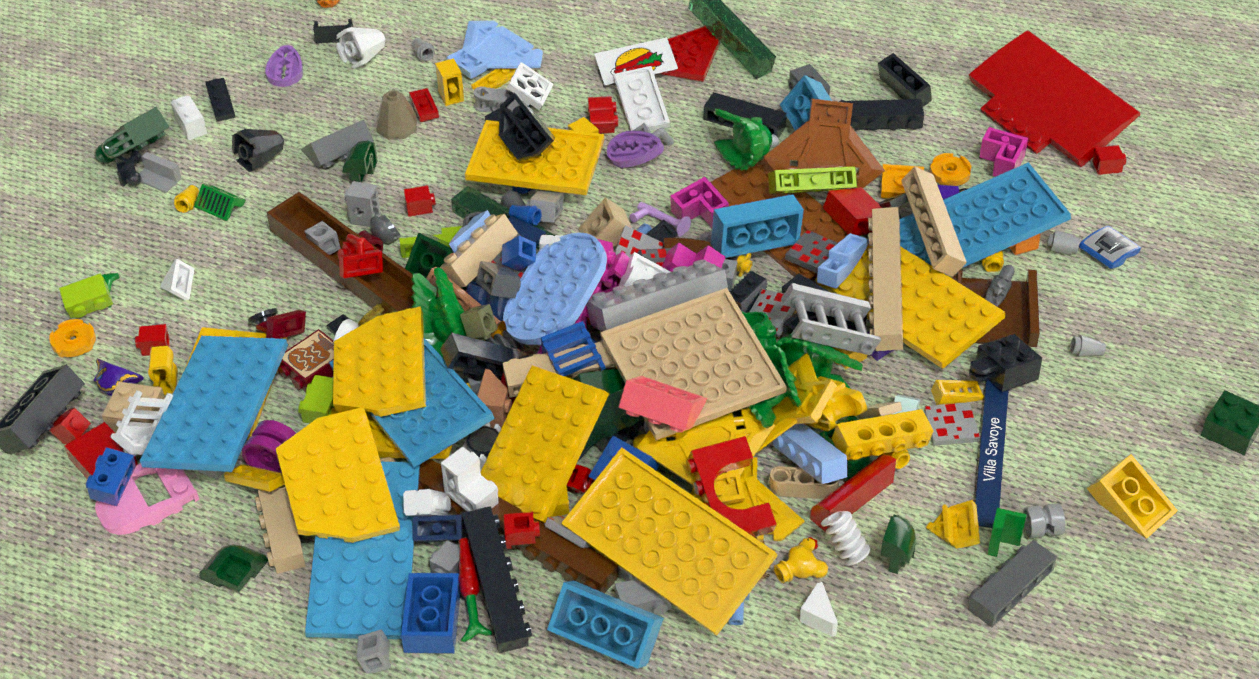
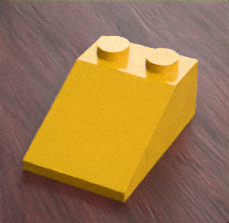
M1132 454L1118 461L1087 488L1101 506L1145 539L1178 511Z

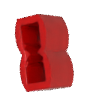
M611 96L588 97L589 122L598 128L599 134L615 133V127H618V115H614L617 113L616 102H612Z

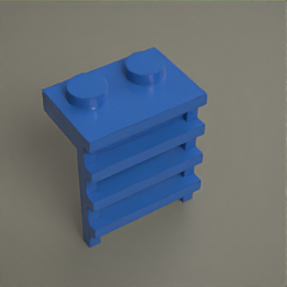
M583 321L541 337L542 354L547 353L556 373L559 375L567 376L597 363L601 371L606 369L602 357L598 353L595 343L591 340ZM580 344H586V346L573 350L556 358L553 355L566 349L574 348ZM589 353L594 355L560 369L559 367L561 364Z

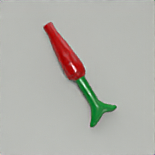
M463 538L459 540V588L461 595L466 598L469 618L467 631L461 639L462 642H466L478 634L491 635L492 631L479 622L476 596L479 593V582L469 549L468 539Z

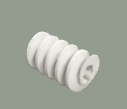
M836 512L821 522L822 526L830 525L826 530V534H835L830 539L831 543L839 542L835 546V550H844L839 555L840 558H849L844 565L851 566L857 564L867 557L870 547L865 544L866 540L861 536V531L856 527L857 524L852 519L850 512Z

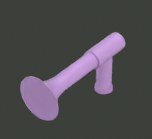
M644 202L638 204L637 209L639 211L630 214V220L634 223L646 215L665 220L677 229L679 237L685 234L691 226L690 217L686 216L682 219H676Z

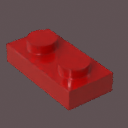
M428 88L409 92V98L420 122L439 118V111Z

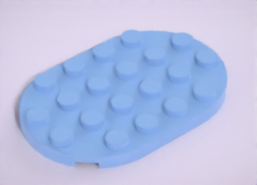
M587 233L567 234L559 237L560 241L553 243L551 246L547 244L536 254V262L527 267L520 279L521 287L516 294V298H510L504 309L503 321L506 323V330L517 342L526 345H541V337L575 324L606 270V251L594 236Z

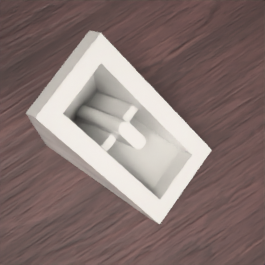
M820 582L817 583L801 607L800 622L832 637L837 634L838 622L824 585Z

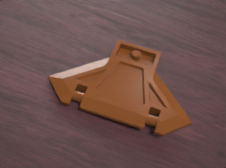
M811 99L808 121L763 156L773 170L858 168V173H856L857 188L866 187L885 171L850 126L853 103ZM790 160H796L797 166L790 165Z

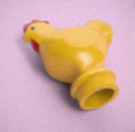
M812 537L803 538L799 545L789 550L787 561L781 560L778 564L774 565L775 575L781 583L791 582L793 576L798 578H809L811 576L823 578L827 575L828 565L817 559L812 553L814 549L818 548L816 539Z

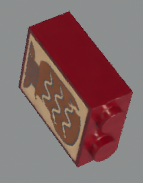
M320 329L316 330L285 351L278 367L279 374L283 378L288 377L297 390L302 389L305 392L315 375L332 378L334 371L331 369L329 362L334 360L333 340Z

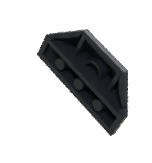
M515 92L500 105L499 137L517 160L522 161L539 156L555 140L554 135L538 115Z

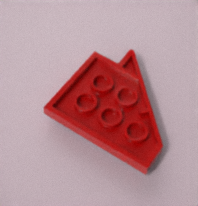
M703 26L669 38L668 42L678 69L657 74L704 82L724 36V29Z

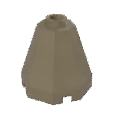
M396 90L388 91L383 95L377 115V133L388 140H394V138L406 139L417 131V116L404 94Z

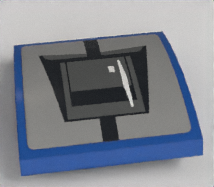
M1109 225L1093 232L1079 244L1081 249L1110 269L1120 267L1124 264L1126 258L1137 255L1141 250L1140 246Z

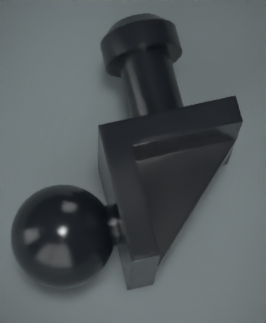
M133 151L129 159L122 156L115 158L117 175L120 185L123 187L127 183L130 186H137L141 182V175L135 170L134 164L142 161V154L138 151Z

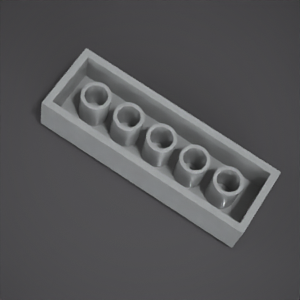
M698 260L688 267H676L673 269V272L667 274L657 273L651 279L636 280L630 286H617L608 293H595L586 305L591 325L603 332L721 289H728L724 269L706 260Z

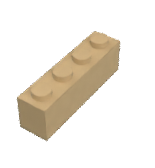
M493 214L484 220L485 224L470 234L472 237L469 240L460 243L457 246L458 250L444 259L445 263L440 268L460 288L467 286L477 276L480 261L491 262L502 251V244L512 240L518 234L505 214L498 216Z
M285 484L271 492L258 489L259 496L255 497L257 510L263 511V514L259 515L261 528L267 529V533L263 534L266 548L271 547V552H267L270 567L275 566L277 574L306 567Z

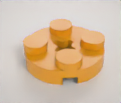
M943 153L933 159L930 173L934 175L936 182L940 185L960 186L970 180L972 166L969 160L961 155L960 158L953 157L954 153Z
M70 319L60 323L55 332L52 330L49 340L53 351L59 357H76L92 350L96 341V335L90 323L86 324L81 319Z

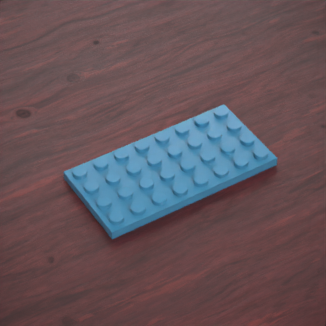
M1029 162L943 200L967 262L963 267L1071 220V213ZM914 214L899 219L900 246L932 266Z
M201 336L172 394L173 398L167 410L163 413L140 459L142 467L232 472L288 347L287 340Z
M425 338L426 407L382 417L374 416L372 412H368L413 468L495 419L491 410L453 369L447 368L445 360ZM333 360V361L329 362V364H330V366H331V369L334 371V360Z
M380 461L399 521L400 531L353 543L345 542L341 538L328 537L326 539L315 535L305 629L306 637L358 639V636L382 629L388 639H401L408 574L412 573L414 554L413 517L406 516L404 513V493L410 490L418 491L420 464L413 468L409 462Z

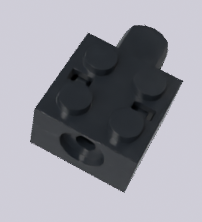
M1012 334L978 345L976 360L970 362L969 376L977 382L989 380L1003 392L1039 380L1042 357L1018 336Z

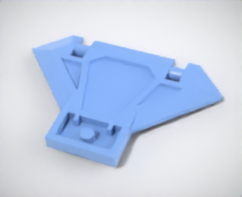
M468 21L463 49L446 57L447 60L454 58L461 73L472 79L489 69L517 68L520 63L525 64L529 68H541L543 51L540 49L532 50L534 45L503 26L496 27L498 23L495 21Z

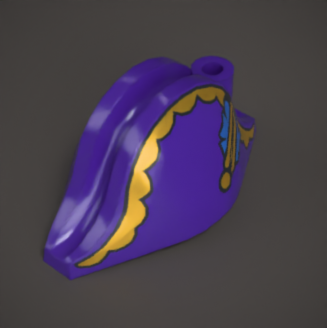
M99 358L96 359L98 372L93 381L96 382L101 391L109 396H112L118 382L136 384L144 379L140 374L110 364Z

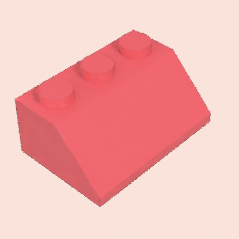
M639 376L626 380L619 408L625 409V413L630 416L639 417L642 415L648 418V422L658 425L665 423L670 425L669 428L671 430L683 432L693 427L707 398L644 376Z

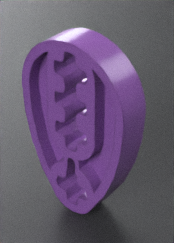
M281 46L269 58L265 68L267 81L279 87L291 86L300 81L303 76L302 61L299 53L292 46ZM286 65V76L282 79L283 67Z
M625 131L616 135L609 142L607 156L617 167H632L659 156L664 150V145L658 137L651 133Z

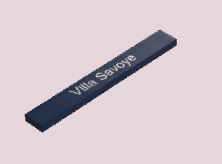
M986 380L975 504L977 507L978 526L993 528L996 510L1000 508L1009 390L1002 392L989 380Z

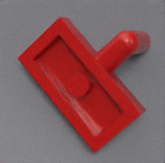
M348 234L346 240L356 245V253L339 255L340 277L350 278L383 272L382 251L379 249L365 251L364 240L353 234Z

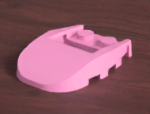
M139 464L135 467L118 506L96 501L95 510L105 530L113 534L124 535L139 531L140 528L151 524L154 526L171 514L175 515L183 510L182 506L193 499L195 502L200 499L183 469L146 468ZM157 473L171 498L148 507L134 481L141 476Z

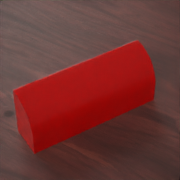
M886 454L880 455L811 508L810 520L826 532L830 525L822 526L821 522L828 516L840 511H848L852 515L894 482L896 459Z

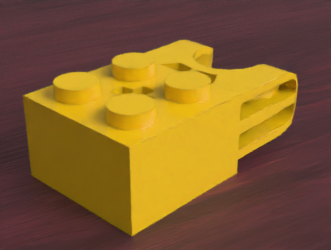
M820 376L817 378V381L831 379ZM832 379L837 387L833 392L832 399L822 411L821 418L817 422L804 424L828 432L836 428L837 423L835 421L846 416H858L866 412L868 409L861 392L847 388L845 383Z

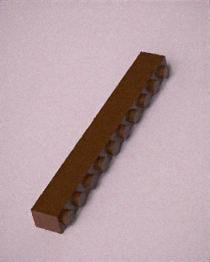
M432 459L421 463L418 491L431 489L445 493L441 464ZM498 497L499 503L492 508L493 515L498 514L501 528L497 530L499 536L504 535L505 538L504 514L523 512L518 507ZM450 498L451 508L448 512L451 515H462V513L467 512ZM539 521L540 536H535L536 543L511 545V549L516 548L520 550L529 560L541 562L548 571H556L562 574L566 581H576L603 593H606L619 578L617 564L589 547L582 548L547 528L545 523Z

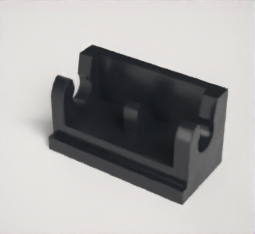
M348 19V25L319 26L318 21H314L313 31L316 44L340 42V38L337 39V34L344 29L353 27L352 19Z

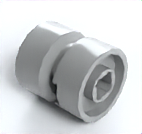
M1059 503L1046 504L1043 509L1038 505L1023 509V513L1027 514L1024 527L1028 538L1043 537L1045 533L1049 536L1063 535L1065 533V516L1063 508Z

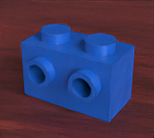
M106 447L103 455H99L97 458L94 474L89 475L86 482L90 499L118 506L136 467L134 456Z

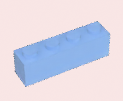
M794 424L772 441L776 449L821 484L847 477V455L805 424Z

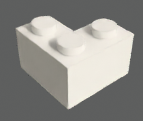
M461 447L441 462L446 495L467 512L491 506L492 509L499 503L498 488L494 482L488 481L481 476L480 460L475 453H470L464 447Z

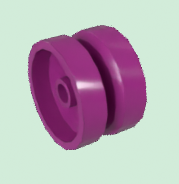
M263 420L259 422L252 433V437L244 445L242 457L249 466L282 473L276 448L294 436L296 432L281 422Z

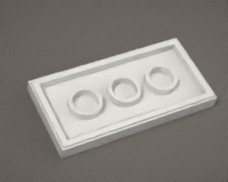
M651 66L613 74L630 131H633L644 122L650 131L670 127V121Z

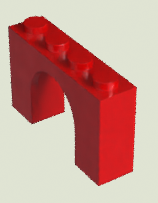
M746 436L691 450L686 464L689 473H693L696 480L694 482L695 492L698 496L701 495L704 504L753 537L774 531L777 523L769 502L746 509H733L722 503L715 492L714 482L718 476L725 472L750 466L753 455Z

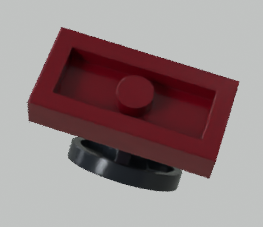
M272 308L248 318L249 324H257L256 329L266 333V338L282 339L305 332L306 312L303 310L276 315L278 314L277 308Z

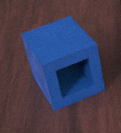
M518 236L502 244V265L519 271L536 262V242Z

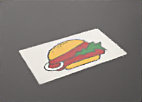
M667 37L595 53L604 85L615 83L613 74L649 66L652 67L654 74L678 69Z

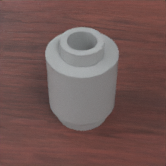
M1055 230L1054 234H1049L1047 246L1051 247L1050 251L1066 255H1071V253L1077 254L1080 238L1075 237V234Z

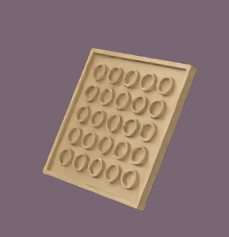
M727 288L600 332L601 339L625 383L628 379L644 376L707 398L693 426L786 392L787 386ZM643 416L655 440L677 433L669 428L670 425L661 423V425L653 424L647 421V417Z

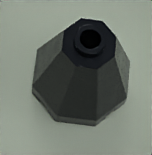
M244 129L232 135V151L234 154L238 153L239 159H236L237 162L248 172L262 167L283 150L284 138L276 130ZM253 158V164L247 159Z

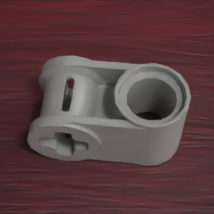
M477 87L474 90V97L476 98L474 109L479 112H493L499 109L500 105L509 97V91L506 89Z

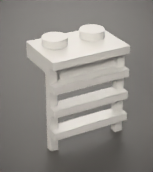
M136 390L133 397L129 396L128 401L130 405L128 409H123V420L117 422L116 425L119 428L116 433L111 435V438L124 448L123 451L133 456L137 454L143 455L163 413L167 410L173 398L172 394L167 393L165 399L141 397L142 392ZM137 405L160 407L159 411L136 410L135 408ZM131 418L155 419L153 423L129 422Z

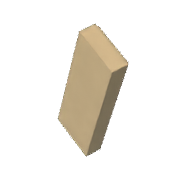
M901 402L867 406L868 410L858 416L861 418L879 417L900 412L902 410Z

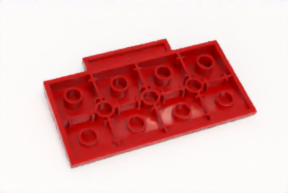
M1029 30L1000 48L969 74L971 83L991 98L981 107V111L1007 132L1028 138L1027 147L1035 154L1051 144L1080 167H1083L1093 158L1095 147L1108 145L1141 115L1137 109Z

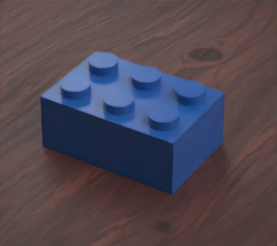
M459 573L408 574L401 631L404 653H455L461 596Z

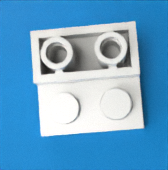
M634 252L630 256L626 273L621 277L619 286H630L636 280H648L657 273L667 274L670 271Z

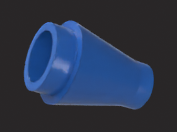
M512 205L509 209V216H513L533 226L540 223L542 212L537 206Z

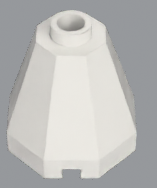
M350 27L337 34V39L340 38V42L337 43L336 48L341 60L354 64L351 66L354 69L366 64L385 47V37L377 29ZM358 56L361 58V61L357 62L351 57Z

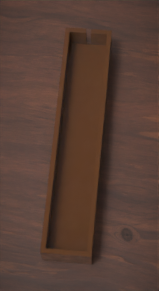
M301 192L294 194L266 212L271 232L381 315L412 308L415 303L411 298L414 294L411 288L414 284L411 280L412 274L383 252V272L350 278L340 277L338 250L329 255L307 239L305 230L323 221L337 233L340 248H342L343 242H348L346 240L348 234L362 237Z

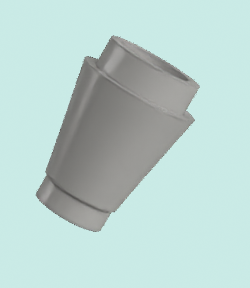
M415 38L412 41V47L420 60L429 61L434 57L435 49L432 44L420 38Z
M1083 335L1073 336L1070 344L1071 354H1076V357L1103 356L1106 350L1104 342Z

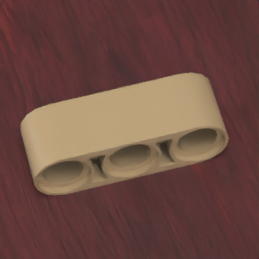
M778 466L770 472L769 489L776 496L824 499L839 487V480L821 484L801 467Z

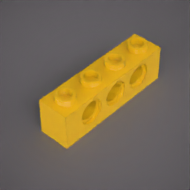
M919 409L839 423L836 425L832 441L838 450L847 455V460H857L861 457L879 456L883 453L922 448L928 445L934 430L923 410Z

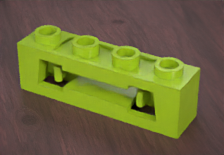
M855 167L774 170L768 173L769 194L824 192L857 187Z

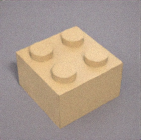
M118 382L102 414L103 421L116 433L119 428L116 424L118 421H122L124 417L122 411L123 409H128L130 405L128 401L129 396L133 397L137 390L142 392L141 397L165 399L162 388ZM137 405L135 409L159 411L160 407ZM131 418L129 422L153 423L155 419Z

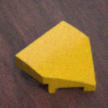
M973 500L959 503L949 508L943 504L942 512L933 523L929 522L926 526V529L956 549L980 544L977 507Z

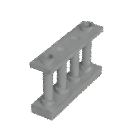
M791 283L781 298L783 305L796 308L800 322L791 333L793 338L866 355H871L881 342V337L867 334L863 322L864 317L871 309L868 301ZM806 311L815 312L818 322L809 320ZM826 315L835 317L838 327L828 325ZM845 320L854 322L857 331L849 330Z

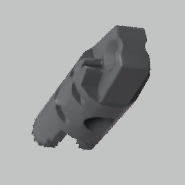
M1004 266L999 275L993 278L991 285L986 291L985 300L997 307L1000 306L1012 286L1011 279L1015 272L1014 266Z

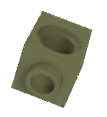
M490 304L471 307L460 314L467 337L486 340L491 337V333L498 329Z

